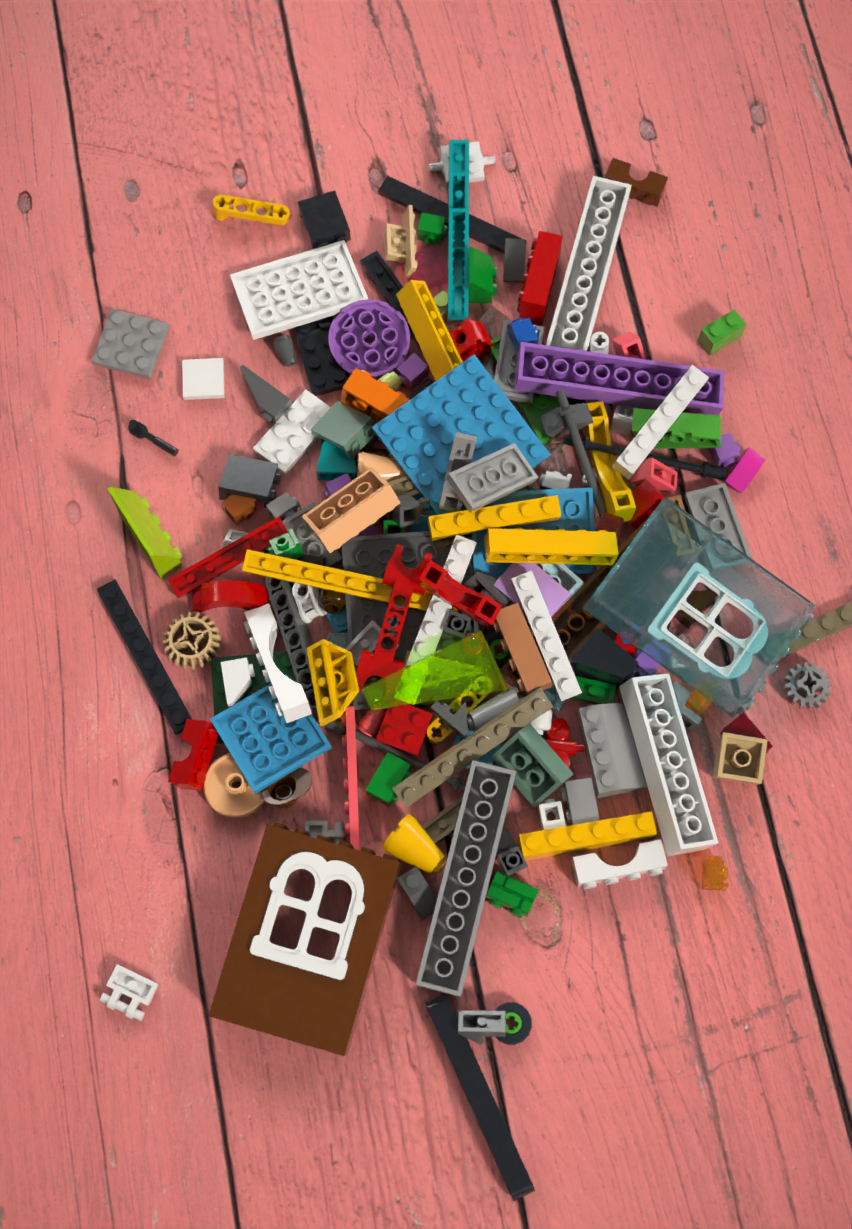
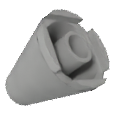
M516 686L509 687L469 712L467 718L468 730L475 732L523 699H519L516 694L520 692Z

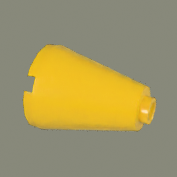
M408 814L399 822V827L395 832L392 831L382 848L386 853L415 867L417 866V868L429 874L434 872L438 874L446 864L444 862L445 855L418 821Z

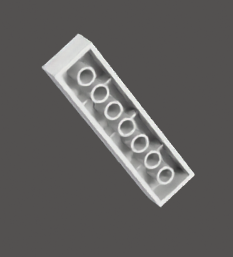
M668 673L629 679L619 687L667 856L706 850L719 842L670 675Z

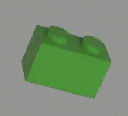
M734 309L702 328L698 342L710 356L740 338L747 324Z

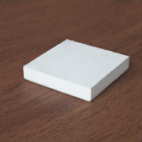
M223 358L182 360L184 400L225 398Z

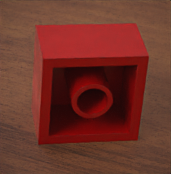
M391 698L376 740L418 756L433 713Z

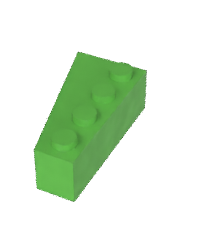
M634 408L632 424L634 437L656 410ZM681 413L653 449L721 448L723 430L721 416Z

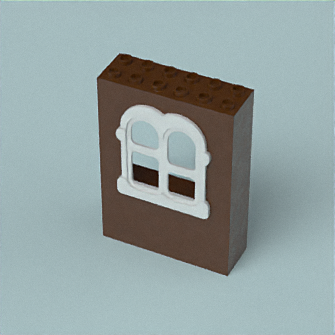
M274 822L273 826L267 824L208 1016L341 1056H347L401 864L398 862L397 857L389 854H383V857L376 855L374 850L362 847L361 851H359L347 842L339 841L338 845L332 843L331 838L317 835V838L310 837L311 834H308L309 832L296 828L295 832L289 831L286 825ZM306 869L314 876L315 888L310 901H303L284 894L287 879L293 871ZM336 879L347 882L352 890V899L344 923L329 921L317 915L326 885ZM281 905L306 912V919L298 946L294 950L272 944L269 940L278 909ZM319 927L340 935L333 960H326L307 953L306 950L313 928Z

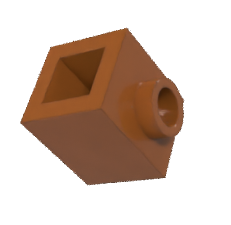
M230 495L222 502V507L225 513L238 525L244 519L248 520L254 515L256 511L254 502L256 499Z

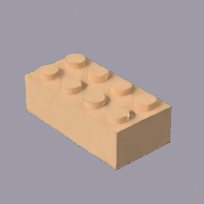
M371 467L307 512L302 518L313 535L331 553L339 549L352 537L357 536L366 527L374 524L387 512L392 511L400 504V501L390 484Z

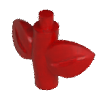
M558 718L551 722V728L546 731L547 739L545 741L566 766L570 768L569 756H576V753L585 752V744H576V740H568L570 736L569 725L563 718Z

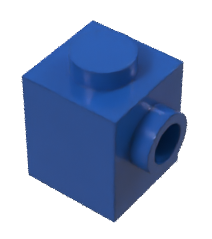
M519 318L510 323L508 335L516 354L521 342L537 344L538 331L536 325L531 323L530 318Z

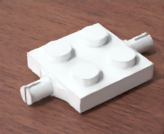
M479 141L469 142V182L484 181V165L496 164L495 155L483 157ZM449 145L440 146V162L429 163L430 172L441 170L445 177V184L449 185Z

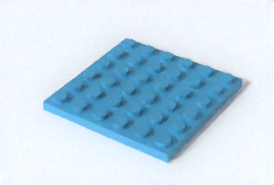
M475 354L372 427V430L420 494L430 499L429 506L436 515L452 513V511L439 509V504L456 432L477 436L471 463L514 443L532 469L551 455ZM462 502L461 511L468 510Z

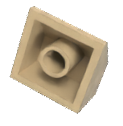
M723 732L715 756L713 778L752 785L762 784L767 739Z

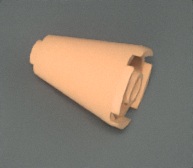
M358 452L357 477L371 467L387 482L406 476L395 459L366 452Z

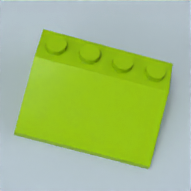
M112 486L107 488L118 513L160 579L182 567L180 551L177 547L172 548L169 543L172 541L166 530L162 531L159 525L161 522L155 513L151 515L148 509L151 507L146 498H140L135 491Z

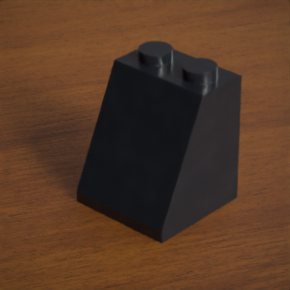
M599 628L569 659L575 676L616 685L615 689L620 690L619 686L633 678L638 672L636 667L639 662Z

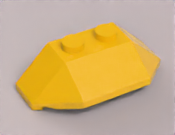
M322 639L307 647V654L319 723L321 726H324L341 717L359 692L352 652Z

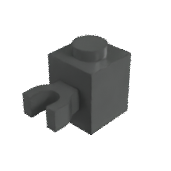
M410 494L397 496L400 504L390 511V518L400 527L420 523V514L424 516L430 515L428 508L422 509L425 504H430V499L422 497L416 501Z

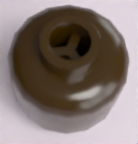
M321 589L319 604L327 613L337 614L346 608L345 594Z

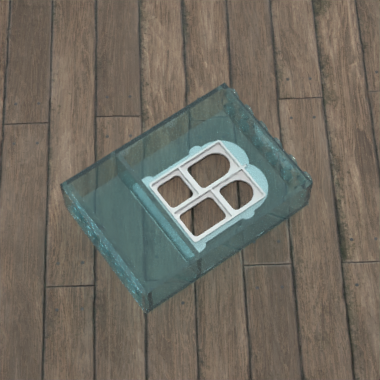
M664 497L583 609L733 717L738 713L742 714L745 710H749L755 702L753 697L757 692L760 693L767 684L765 679L777 670L779 666L777 662L790 651L791 647L788 645L792 641H796L802 633L800 628L804 623L807 624L814 615L811 611L816 605L667 497ZM699 582L718 595L717 601L706 615L696 610L686 601L693 588ZM726 603L732 604L751 619L753 632L748 638L738 639L715 623L716 616ZM678 610H683L708 630L701 643L695 649L667 630V625ZM715 637L723 639L734 651V659L726 667H719L704 657L705 651Z

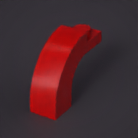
M233 580L207 582L202 584V588L193 590L192 611L200 613L218 607H236L249 611L268 604L269 593L266 586L252 582Z

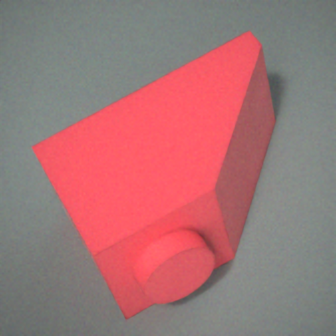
M628 332L612 339L617 356L646 360L639 336Z
M648 458L643 461L632 475L631 482L639 486L646 479L659 491L675 492L677 490L678 472L654 458Z

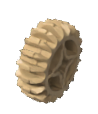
M188 612V617L185 618L183 614H180L181 620L177 621L173 618L172 622L174 625L166 626L169 632H163V636L166 639L162 641V644L166 647L164 649L165 654H169L168 659L170 661L175 660L176 666L182 664V667L187 669L190 664L191 668L195 670L196 664L203 668V661L205 660L211 663L210 655L217 657L215 650L221 647L217 643L221 641V636L217 635L220 632L219 628L214 627L215 622L213 620L209 621L207 615L201 618V614L197 612L195 617H193L192 613ZM190 627H200L205 631H193ZM184 630V635L177 639L178 642H175L178 634ZM188 634H190L191 637L195 640V648H193L192 643L189 642L190 638ZM209 639L206 647L200 652L201 644ZM190 650L194 655H185L178 651Z

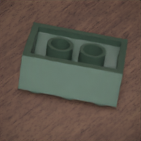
M530 723L518 731L491 756L499 767L516 771L514 785L534 808L573 775V772Z

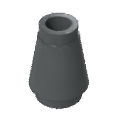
M289 335L275 338L273 347L285 367L296 364L293 340L289 338Z

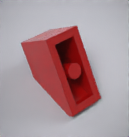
M646 479L632 493L636 510L629 523L636 529L645 520L650 523L670 502Z

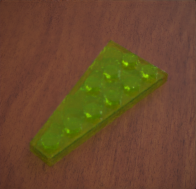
M481 630L361 689L371 710L509 690Z

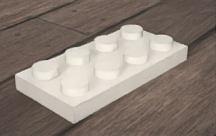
M305 389L254 446L253 451L268 462L278 463V470L286 475L316 441L311 428L331 407Z

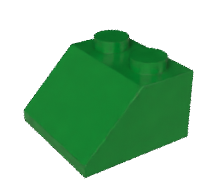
M469 247L468 303L492 304L493 296L497 295V284H493V278L497 276V266H493L492 257L474 247Z

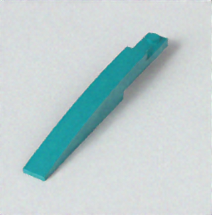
M449 140L448 322H462L468 319L469 140Z

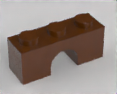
M612 158L604 178L632 185L629 195L630 199H637L647 205L658 207L665 191L668 177L649 171L648 176L644 180H634L629 175L631 164Z

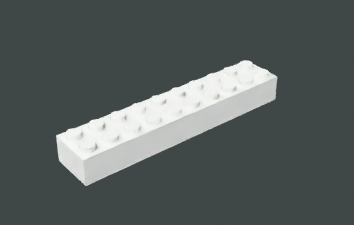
M596 176L592 177L546 342L547 346L588 351L632 185Z

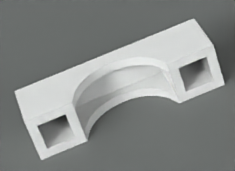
M661 839L640 843L636 848L634 859L623 866L608 865L596 853L576 856L571 860L577 887L583 886V889L597 887L596 883L605 882L606 885L619 882L618 879L626 877L628 881L641 878L640 874L649 873L650 876L659 875L668 866Z

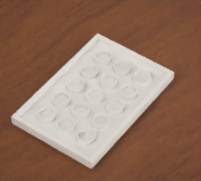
M344 240L230 274L253 340L339 314L347 305L359 300L368 299Z

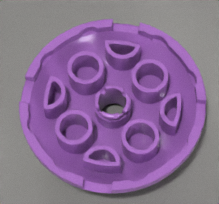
M359 300L347 305L333 319L329 329L328 339L331 354L339 366L351 374L355 368L367 371L372 378L390 373L399 367L398 364L405 359L410 347V331L405 318L399 311L389 306L388 303L380 300ZM367 338L375 340L371 345L365 342Z

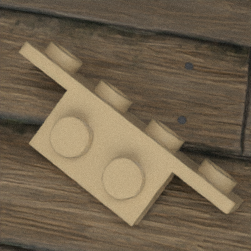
M408 205L403 214V226L386 223L384 227L385 259L404 263L405 278L407 279L417 269V260H415L417 245L414 244L416 229L413 227L415 214L413 213L412 205Z

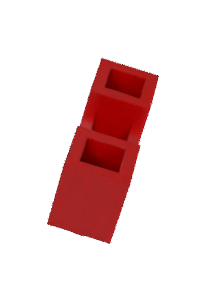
M186 720L181 740L191 745V752L185 760L174 761L168 779L169 783L181 789L202 791L218 738V732L212 723L205 720Z

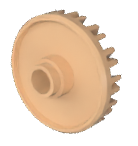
M230 753L216 759L208 768L203 790L207 802L215 812L235 820V818H249L251 814H256L257 810L262 809V805L266 802L261 796V791L254 794ZM240 782L241 786L233 788L234 783Z

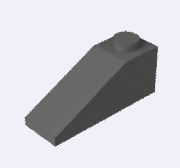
M242 365L240 367L242 377L260 412V416L266 422L275 424L291 406V399Z

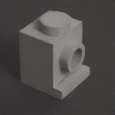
M288 492L266 505L267 512L272 520L279 516L282 521L298 512L297 509L301 507L298 500L294 496L291 498Z

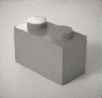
M592 778L566 781L563 789L560 790L562 802L567 803L568 810H565L566 823L576 825L600 821Z

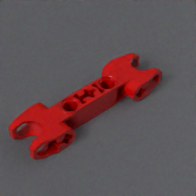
M399 544L396 545L393 556L386 566L382 584L391 586L393 589L375 651L373 653L362 649L356 676L359 693H361L367 678L371 676L381 678L385 683L383 700L390 701L401 679L405 664L404 661L394 659L412 593L424 596L426 592L424 588L411 581L416 569H409L404 566L401 561L403 546ZM426 553L422 561L431 560L432 554ZM396 596H401L405 599L403 607L394 605L393 599ZM393 617L399 623V626L396 625L392 632L397 633L396 637L390 633H383L384 630L389 631L390 623L387 620H391ZM382 639H391L393 642L392 649H383L381 646Z

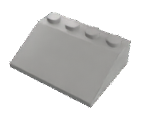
M624 703L598 704L579 708L577 718L583 744H585V752L596 799L648 789Z

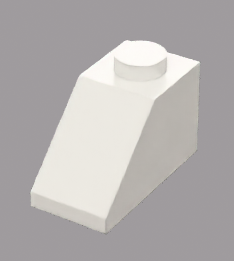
M247 657L221 662L228 707L240 702L252 685L251 677H255L253 664L248 663Z

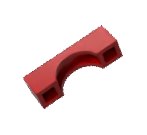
M431 560L421 561L411 578V581L482 625H492L502 608L501 604L487 595L473 591L457 582L449 575L447 570Z

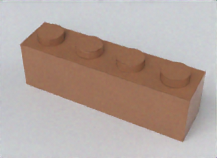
M515 603L502 608L492 625L496 633L499 631L503 639L500 640L503 651L509 652L511 659L508 662L512 672L517 671L519 679L516 681L520 691H525L526 695H529L539 687L542 690L552 687L551 678L519 604Z

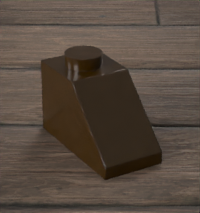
M712 590L691 591L686 601L703 614L716 600L718 595ZM678 610L674 615V618L687 629L696 622L694 618L683 610Z

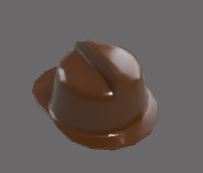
M298 768L261 790V796L268 804L280 808H288L298 798L308 792L312 784V776L306 769Z

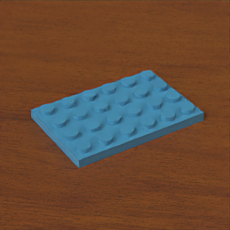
M593 487L514 491L483 506L488 507L558 495L561 511L559 520L501 528L595 531ZM487 530L470 533V540L477 542L471 557L473 575L476 572L499 578L512 563L486 562L484 538ZM564 564L574 574L596 572V565Z

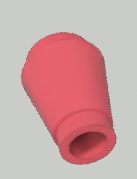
M376 703L359 721L358 729L364 734L373 737L374 733H378L387 709L381 704Z

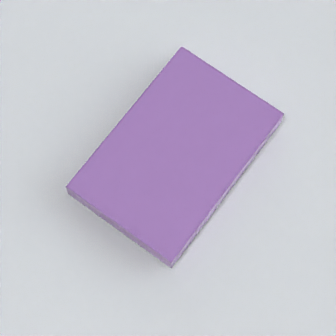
M512 563L498 578L494 586L514 604L518 603L524 612L511 578L532 570L552 618L570 598L571 593L535 563Z

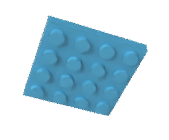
M271 683L210 719L254 794L332 749L331 744L312 714L286 723L284 715L279 717L275 706L276 703H279L278 699H272L268 688L272 686Z

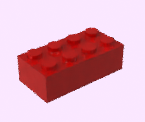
M539 231L538 237L533 238L532 251L528 257L527 271L524 273L523 286L519 292L516 311L520 313L519 318H530L532 324L543 326L560 257L562 235Z

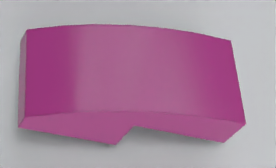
M748 447L724 481L742 494L763 465L765 459Z

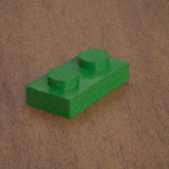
M575 676L582 693L569 699L596 705L613 703L616 685Z

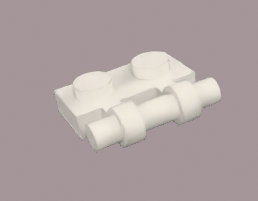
M117 964L106 985L114 989L111 996L103 993L100 1002L107 1004V1008L111 1010L117 1009L125 1013V1016L130 1019L135 1018L141 1021L145 1012L139 1010L138 1006L140 1002L149 1006L159 984ZM121 994L133 998L130 1005L119 1000Z

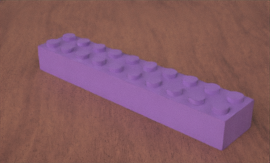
M521 342L516 357L514 390L557 396L556 392L564 389L566 398L593 402L603 401V403L657 410L691 366ZM696 367L707 375L709 379L682 413L714 414L718 416L723 409L725 371Z

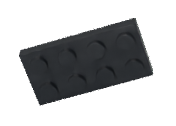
M333 316L294 327L310 390L314 396L342 390L350 377L349 372L339 366L330 351L328 336Z

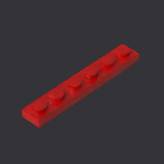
M278 516L167 580L177 598H181L201 587L203 583L210 582L243 563L247 549L263 552L270 547L269 540L289 532Z

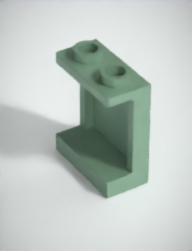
M337 401L311 428V431L318 443L322 445L323 442L327 441L344 450L347 457L353 459L375 436V432L372 430L375 423L372 417Z

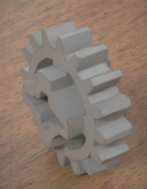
M804 662L802 667L796 664L794 669L791 668L787 672L789 676L784 678L787 684L783 686V689L789 691L785 695L786 698H793L791 701L792 705L798 702L800 709L806 705L807 709L810 710L813 704L816 708H819L821 702L825 703L828 700L826 696H829L832 691L827 688L832 686V682L826 681L830 675H823V667L818 670L816 669V663L809 667L808 663ZM801 674L800 680L794 681L795 677ZM821 690L820 695L814 698L815 692Z

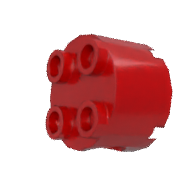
M468 318L462 321L461 326L448 331L463 362L474 354L478 360H481L483 355L489 354L492 351L491 346L494 344L484 324L480 321H473L472 318Z

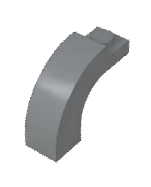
M459 432L455 433L439 509L452 512L461 511L462 501L446 477L450 472L471 463L477 436Z

